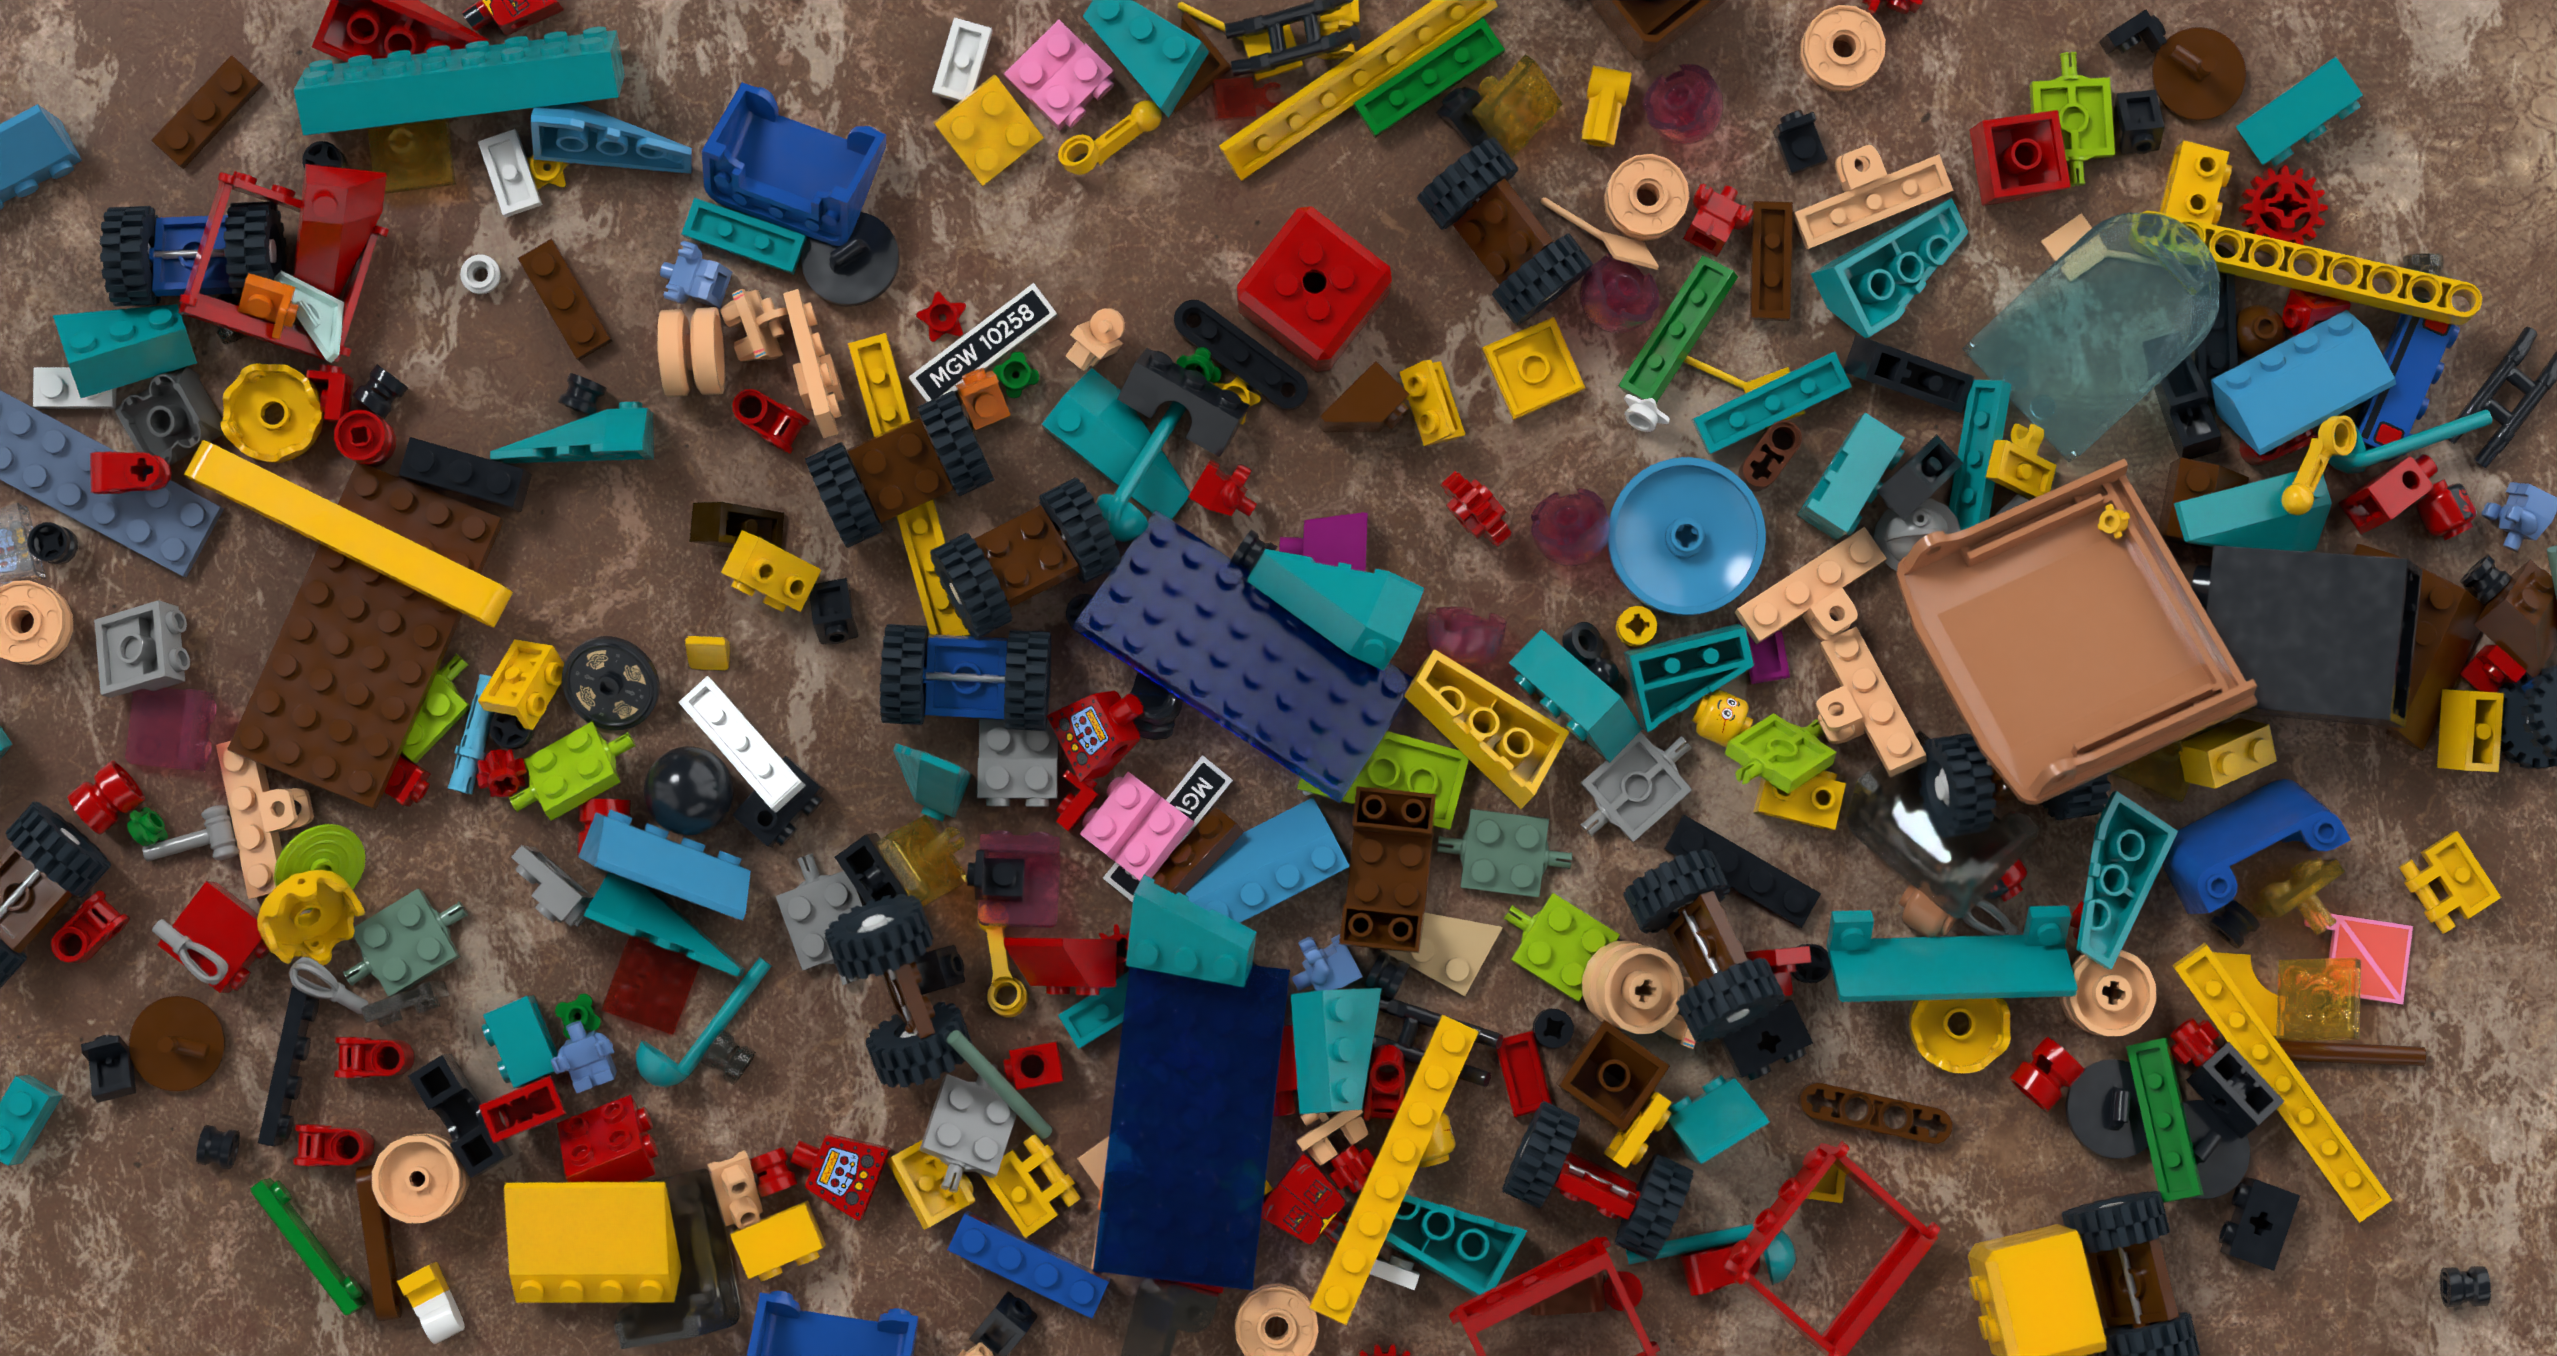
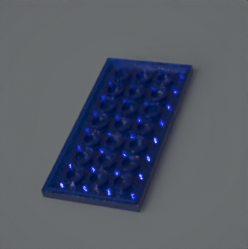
M1155 510L1148 520V529L1134 539L1121 557L1120 566L1116 565L1077 618L1072 629L1340 803L1406 703L1407 699L1404 695L1414 678L1390 662L1383 671L1347 654L1247 582L1249 570L1243 566H1236L1230 563L1231 558Z
M1252 965L1244 987L1130 966L1093 1272L1253 1290L1290 969Z

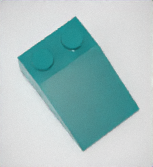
M1719 1075L1702 1086L1704 1093L1691 1100L1687 1095L1668 1107L1671 1115L1666 1122L1687 1158L1700 1165L1770 1122L1734 1077H1729L1725 1080L1722 1075Z

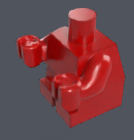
M1703 183L1699 185L1693 198V206L1698 209V212L1683 239L1718 257L1732 230L1744 229L1750 222L1754 211L1751 208L1747 211L1745 205H1739L1734 202L1738 192L1733 187L1724 186L1719 194L1712 187L1706 189V184Z
M1211 459L1188 498L1208 510L1232 516L1237 509L1250 517L1257 503L1244 496L1248 490L1244 487V484L1252 470L1243 464H1238L1232 475H1226L1218 469L1220 464Z

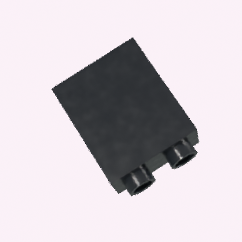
M2214 545L2212 565H2198L2196 567L2191 588L2246 682L2254 679L2257 684L2254 696L2258 701L2257 704L2238 714L2406 728L2423 570L2405 558Z

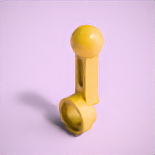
M1140 101L1133 107L1130 115L1093 141L1087 135H1076L1067 139L1058 151V159L1068 172L1077 175L1088 173L1096 166L1097 162L1101 166L1107 158L1141 133L1156 129L1162 119L1161 110L1152 101ZM1088 153L1082 160L1074 162L1075 158L1079 155Z
M2331 416L2320 425L2318 438L2311 439L2309 450L2292 485L2288 486L2282 493L2281 503L2288 513L2297 516L2307 513L2313 506V493L2331 456L2348 455L2354 449L2357 432L2355 424L2350 417Z
M988 903L980 909L977 916L980 928L987 933L993 969L992 984L988 989L987 1000L989 1006L997 1015L1011 1018L1019 1015L1025 1009L1028 1003V993L1022 982L1012 976L1008 951L1004 947V929L1009 922L1008 912L999 903ZM1005 986H1012L1017 989V998L1010 1005H1000L996 1000L998 991Z

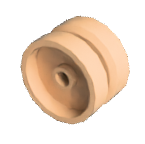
M717 307L696 308L691 318L690 327L687 316L681 309L661 310L658 318L657 349L661 381L665 395L667 397L688 396L693 384V374L696 387L702 395L723 394L725 388V349L722 323Z
M1614 941L1600 948L1588 961L1582 977V995L1588 1010L1599 1021L1606 1020L1614 1027L1635 1034L1654 1033L1667 1026L1677 1015L1679 1008L1676 1003L1679 1001V997L1684 994V979L1678 964L1667 953L1632 941Z
M2121 950L2112 970L2105 969L2083 954L2077 956L2071 962L2078 987L2076 996L2059 997V1001L2066 1017L2078 1029L2098 1036H2124L2138 1030L2150 1018L2156 1003V983L2150 969L2137 956ZM2103 987L2111 989V996L2109 998L2106 995H2102Z
M435 1133L409 1135L390 1143L379 1154L372 1170V1190L379 1206L392 1218L405 1223H426L451 1213L463 1201L470 1184L469 1175L450 1146L452 1140ZM416 1172L424 1174L425 1182L423 1185L422 1180L416 1178Z

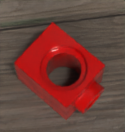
M1058 1041L1009 1050L1010 1058L1003 1059L1006 1079L1009 1083L1015 1082L1016 1090L1065 1080ZM1034 1054L1043 1060L1044 1070L1040 1076L1029 1077L1024 1073L1022 1062L1026 1056Z

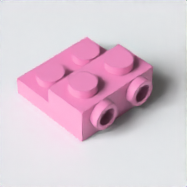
M1059 19L1004 73V77L1059 131L1066 125L1071 128L1077 124L1086 113L1084 107L1094 97L1097 100L1103 98L1113 87L1114 83L1111 80L1115 77L1114 70L1086 43L1084 44Z
M1127 772L1124 777H1117L1109 784L1107 788L1108 798L1099 809L1093 808L1085 815L1082 822L1084 829L1080 835L1141 881L1143 875L1152 878L1195 822L1130 772Z

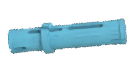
M479 675L460 746L456 745L454 753L457 754V758L447 787L448 789L470 795L473 794L476 775L479 770L477 762L478 760H484L487 755L484 753L490 732L491 720L495 712L483 710L478 702L491 676Z

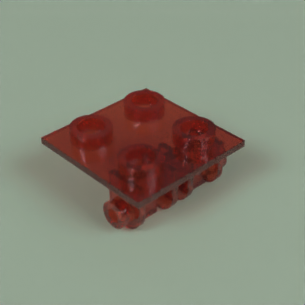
M629 935L600 1010L673 1035L701 962L691 959L684 954L650 943L645 939Z

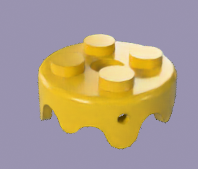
M251 364L241 370L237 379L223 393V420L220 426L226 438L247 456L267 463H283L293 460L304 454L315 443L321 432L324 421V413L320 411L321 395L313 382L307 379L304 374L288 365ZM275 403L281 404L284 408L282 421L275 425L268 424L265 420L267 407Z
M311 870L290 876L272 890L260 907L257 917L258 930L270 952H273L284 963L290 964L294 957L300 956L312 958L324 966L332 959L333 947L343 940H350L354 936V915L356 917L365 915V911L356 894L342 876L332 871ZM313 908L310 913L301 914L304 910Z
M2003 998L1914 1000L1909 1014L1911 1040L1918 1053L1928 1063L1938 1069L1951 1073L1977 1072L1984 1069L2008 1048L2011 1040L2010 1009ZM1955 1012L1964 1013L1969 1020L1967 1031L1961 1035L1953 1034L1948 1027V1020Z

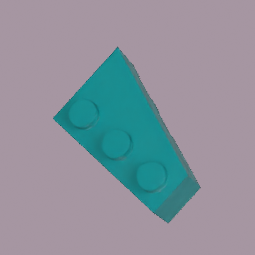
M1092 0L1083 15L1084 19L1169 118L1210 51L1199 39L1133 0Z
M2334 57L2237 125L2236 128L2261 164L2265 165L2271 161L2275 167L2294 154L2290 147L2304 138L2307 144L2328 130L2324 125L2327 121L2338 115L2340 120H2343L2359 109L2361 105L2358 100L2364 97V95L2337 57Z
M178 305L53 315L80 398L196 364L197 361L181 314L178 313Z
M1865 412L1853 426L1797 513V516L1834 540H1838L1845 534L1850 536L1862 519V516L1859 515L1866 501L1870 504L1878 494L1877 490L1883 485L1879 480L1886 468L1892 471L1905 451L1899 447L1905 437Z
M1740 624L1624 651L1641 728L1647 733L1677 712H1682L1693 702L1709 692L1712 693L1754 666L1746 628Z
M1542 629L1509 662L1517 674L1513 679L1514 682L1529 696L1533 693L1537 694L1542 699L1539 703L1555 719L1560 716L1567 723L1566 727L1580 741H1587L1609 763L1642 730L1622 697Z
M1143 875L1134 892L1126 966L1244 987L1252 969L1257 932L1213 909L1209 912L1188 901V896L1180 892L1174 894L1156 885L1154 879Z
M1382 988L1320 990L1291 994L1300 1114L1362 1110Z

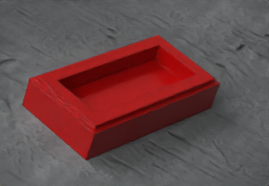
M1533 1031L1503 1038L1501 1047L1496 1049L1513 1117L1535 1113L1543 1101L1552 1104Z

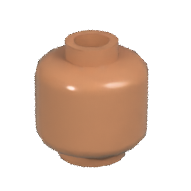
M1924 880L1917 887L1910 884L1899 901V905L1904 907L1902 921L1926 937H1937L1939 934L1946 936L1961 912V909L1957 907L1958 898L1953 892L1932 880Z

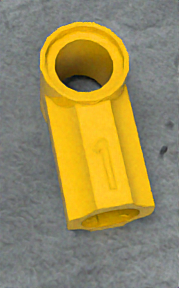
M1593 65L1586 100H1589L1581 133L1582 142L1602 148L1614 147L1621 109L1626 104L1632 73Z

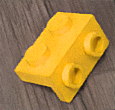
M1430 359L1424 360L1399 372L1404 388L1410 394L1408 400L1424 446L1452 441L1465 436L1441 361L1432 363Z
M921 1140L886 1159L925 1230L974 1203L975 1198L972 1195V1183L964 1173L956 1193L949 1192V1188L947 1190L941 1188L948 1166L939 1158L919 1151L922 1143Z

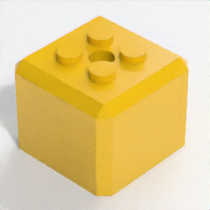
M2055 1224L1974 1244L1968 1254L1972 1277H1969V1286L1974 1301H1979L1982 1316L1978 1317L1979 1327L1983 1339L1989 1342L1992 1354L1995 1356H2085L2106 1351V1339L2082 1241L2077 1230Z

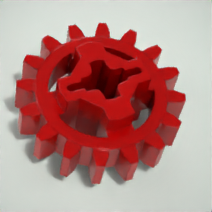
M2287 165L2280 167L2277 175L2272 168H2268L2263 172L2264 180L2259 176L2254 177L2250 181L2254 189H2246L2241 195L2249 201V203L2239 207V212L2249 216L2241 225L2243 228L2252 226L2255 230L2252 234L2304 245L2303 238L2310 242L2317 236L2312 228L2320 229L2325 224V221L2318 217V214L2328 210L2327 205L2318 203V199L2325 194V191H2314L2312 186L2317 179L2312 177L2307 181L2303 180L2302 168L2297 169L2292 175L2289 174ZM2274 185L2272 197L2260 200L2264 190ZM2295 189H2297L2303 195L2304 199L2295 191ZM2282 202L2283 208H2289L2293 211L2284 216V211L2277 209L2275 206ZM2305 217L2306 221L2301 229L2293 232L2295 220ZM2262 219H2264V220L2272 227V229H2270V228L2263 222Z
M1456 471L1441 483V487L1445 490L1444 492L1451 499L1446 504L1447 509L1468 533L1470 532L1476 539L1483 535L1484 538H1487L1496 547H1499L1511 536L1512 532L1509 530L1508 525L1501 519L1507 513L1506 510L1485 485L1480 484L1476 479L1470 483Z

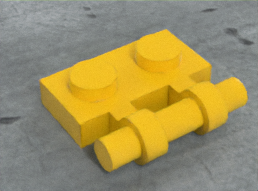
M2458 831L2451 832L2421 852L2429 865L2424 870L2419 871L2412 859L2398 867L2406 878L2404 881L2405 886L2410 893H2416L2426 909L2423 913L2430 923L2435 922L2442 934L2456 926L2448 915L2455 908L2459 910L2464 919H2469L2502 898ZM2436 878L2449 895L2442 901H2439L2428 884Z
M1036 1133L1023 1142L1032 1156L1022 1162L1015 1151L1011 1150L1003 1156L997 1176L990 1178L981 1174L1025 1238L1059 1215L1050 1203L1055 1197L1060 1195L1068 1208L1081 1199L1072 1186L1075 1184L1069 1173L1065 1175L1052 1157L1055 1153L1048 1144L1044 1146ZM1038 1165L1052 1184L1044 1191L1041 1190L1029 1173Z

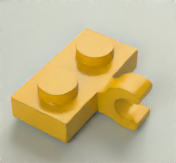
M2014 424L2011 430L2012 442L2008 440L1994 441L1985 478L2030 500L2050 492L2057 465L2037 455L2039 446L2044 438V429L2035 424H2030L2028 431V428L2020 424Z

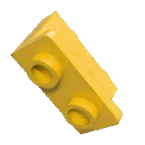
M514 639L479 697L478 702L483 710L514 715L525 729L533 730L541 716L545 713L559 685L562 683L564 662L552 645Z

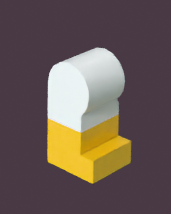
M437 1262L429 1264L397 1281L403 1295H407L416 1316L420 1318L426 1335L433 1344H437L464 1330L463 1318Z

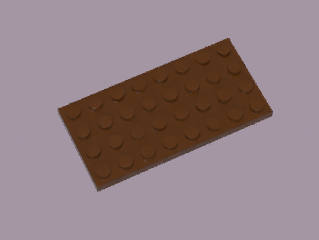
M357 462L338 502L339 506L479 574L482 572L504 522L500 517ZM320 544L227 750L376 810L463 613Z

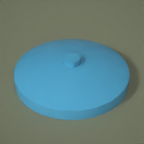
M1672 458L1660 461L1642 470L1630 480L1618 495L1610 512L1607 525L1608 554L1620 582L1643 604L1671 615H1700L1712 612L1730 603L1754 579L1765 551L1766 529L1764 517L1753 492L1743 480L1729 469L1701 458Z

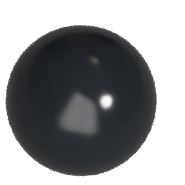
M693 746L678 747L664 753L652 764L644 782V800L652 818L667 831L685 836L705 833L720 824L728 814L734 796L733 780L724 762L712 752Z

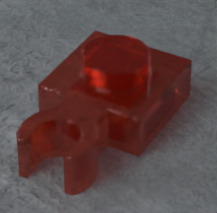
M1253 77L1214 79L1212 81L1215 120L1255 118L1257 116L1256 106L1272 110L1282 102H1270L1266 97V92L1268 90H1279L1281 85L1276 82H1270L1261 88H1254Z

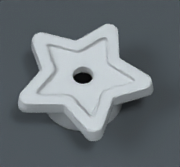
M1630 394L1624 397L1629 406L1624 414L1627 422L1634 428L1643 432H1651L1655 430L1657 423H1669L1670 418L1658 410L1656 401L1653 398L1641 400Z

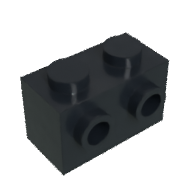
M784 756L783 761L805 784V787L778 812L773 811L754 790L733 814L750 832L767 847L771 848L776 843L783 846L796 832L797 828L793 824L803 813L809 817L824 800L819 795L825 788L787 756Z

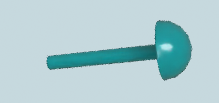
M1173 401L1115 494H1102L1098 496L1096 505L1102 511L1101 514L1104 520L1107 521L1110 527L1109 531L1116 541L1126 542L1137 539L1148 529L1147 518L1137 507L1128 501L1187 408L1179 402Z
M2485 409L2367 451L2362 436L2356 427L2357 439L2352 452L2348 455H2332L2328 463L2334 469L2346 474L2361 473L2368 466L2492 424V416Z
M761 957L757 959L679 1064L656 1047L641 1040L636 1051V1067L640 1075L648 1083L664 1088L683 1082L709 1051L772 965Z
M1753 1224L1665 1241L1662 1250L1659 1251L1658 1256L1654 1260L1735 1244L1740 1240L1746 1239L1754 1229ZM1781 1229L1763 1252L1772 1285L1784 1281L1796 1262V1250L1792 1241ZM1626 1250L1629 1265L1650 1261Z

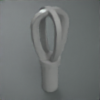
M1970 899L1962 910L1964 922L1986 935H2023L2018 930V927L2011 924L2009 919L1998 908L1986 900ZM1974 906H1979L1994 917L2002 925L2004 931L1993 929L1976 920L1971 914V909Z
M163 919L154 925L152 932L173 948V952L179 955L183 964L196 978L212 985H216L223 980L227 974L228 965L222 957L205 946L192 942L189 937L183 936ZM187 949L195 950L211 960L218 969L215 976L206 974L193 961Z
M302 957L296 960L289 970L290 980L294 987L310 996L338 1002L359 1015L368 1006L367 1000L346 989L345 985L337 982L335 977L324 966L312 958ZM298 970H306L313 973L330 985L331 989L319 986L297 975Z

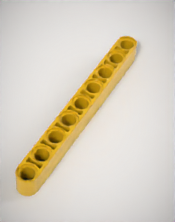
M2144 211L2139 213L2134 218L2128 231L2127 240L2130 247L2140 254L2193 266L2196 264L2214 271L2231 273L2236 276L2451 325L2467 323L2479 311L2482 305L2480 290L2468 282L2160 212ZM2142 225L2152 226L2157 232V237L2153 240L2142 239L2138 235L2137 228ZM2189 234L2195 239L2196 246L2191 249H2184L2177 244L2176 236ZM2221 242L2228 243L2233 247L2235 255L2230 258H2223L2217 254L2215 245ZM2259 251H2265L2272 256L2274 264L2269 267L2260 266L2255 261L2254 254ZM2298 260L2308 262L2313 269V274L2309 276L2298 274L2293 267V263ZM2336 269L2346 270L2351 275L2352 283L2348 285L2337 283L2334 280L2333 271ZM2375 278L2387 280L2391 286V292L2387 294L2377 292L2372 285V280ZM2412 288H2425L2430 294V302L2421 303L2416 301L2412 295ZM2452 297H2464L2469 302L2470 310L2467 312L2456 310L2451 302Z
M202 440L184 473V476L193 482L492 628H495L513 594L511 590L208 441Z

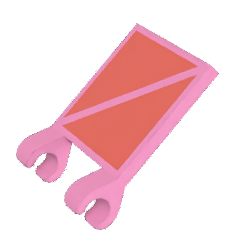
M2318 911L2306 912L2304 920L2306 927L2332 930L2327 976L2299 974L2296 983L2297 989L2403 1004L2413 926Z

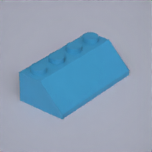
M38 104L0 124V210L4 207L3 203L15 196L25 197L38 190L39 183L50 177L58 179L66 176L73 171V165L82 161L61 120Z
M2345 310L2211 380L2217 415L2259 455H2262L2320 425L2331 416H2337L2396 385V380L2370 330L2348 310Z
M1312 797L1244 832L1185 895L1189 897L1188 901L1210 912L1213 909L1241 923L1350 866L1321 810Z
M611 809L608 816L595 813L578 856L579 858L595 867L743 921L746 914L751 871L739 866L742 858L721 850L717 857L703 852L706 845L683 837L681 844L667 839L669 831L648 823L645 829L642 830L630 825L632 817Z

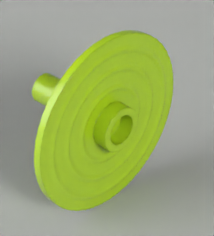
M324 824L309 828L294 837L278 857L274 870L275 887L294 874L311 870H326L342 876L353 890L364 871V846L354 832L340 825Z

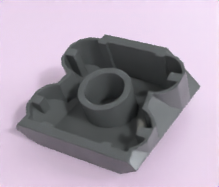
M183 367L171 374H160L151 380L148 389L139 394L130 395L123 400L121 405L115 408L114 411L138 452L160 456L167 460L169 465H172L196 451L202 440L211 442L224 434L220 426L223 419L199 379L201 375L189 367Z

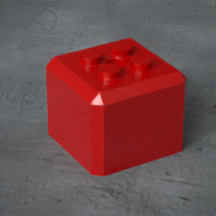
M1314 207L1297 208L1238 283V311L1313 371H1330L1390 294L1392 284L1391 268ZM1312 272L1320 273L1326 280L1325 288L1319 293L1308 292L1303 286V279L1307 274Z

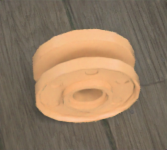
M1838 5L1821 12L1807 27L1800 42V60L1804 72L1816 85L1832 92H1848L1863 86L1878 71L1885 56L1886 40L1880 24L1869 12L1856 6ZM1838 40L1847 42L1851 46L1852 55L1849 57L1838 56L1834 52L1833 42Z
M1654 154L1636 155L1622 162L1608 181L1604 194L1605 213L1612 226L1625 237L1638 241L1658 240L1671 233L1684 216L1689 201L1688 182L1680 168L1669 159ZM1645 189L1651 191L1656 197V204L1652 206L1642 205L1638 201L1636 193Z
M30 580L12 581L1 586L0 657L22 665H42L57 658L68 646L73 633V614L67 600L56 590ZM31 613L34 618L33 627L24 633L21 629L22 618Z
M1282 1283L1264 1284L1249 1292L1240 1303L1234 1321L1236 1340L1244 1356H1308L1315 1347L1319 1332L1316 1312L1308 1308L1311 1303L1308 1297L1296 1287ZM1278 1316L1285 1319L1288 1327L1284 1334L1271 1336L1266 1332L1265 1325L1270 1318Z

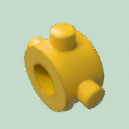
M2113 504L2105 506L2106 510L2100 516L2098 529L2106 533H2113L2115 539L2121 538L2122 532L2128 526L2130 515L2128 512L2115 510Z

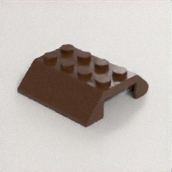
M2356 544L2352 555L2401 558L2395 554L2362 544ZM2421 568L2423 572L2406 728L2383 726L2387 728V735L2419 751L2424 750L2440 716L2442 689H2453L2481 631L2474 624L2486 607L2466 589Z

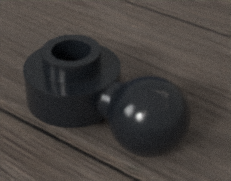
M1579 622L1568 628L1563 634V648L1582 664L1587 663L1589 670L1612 688L1618 681L1619 670L1613 661L1601 657L1603 639L1598 629L1588 622Z

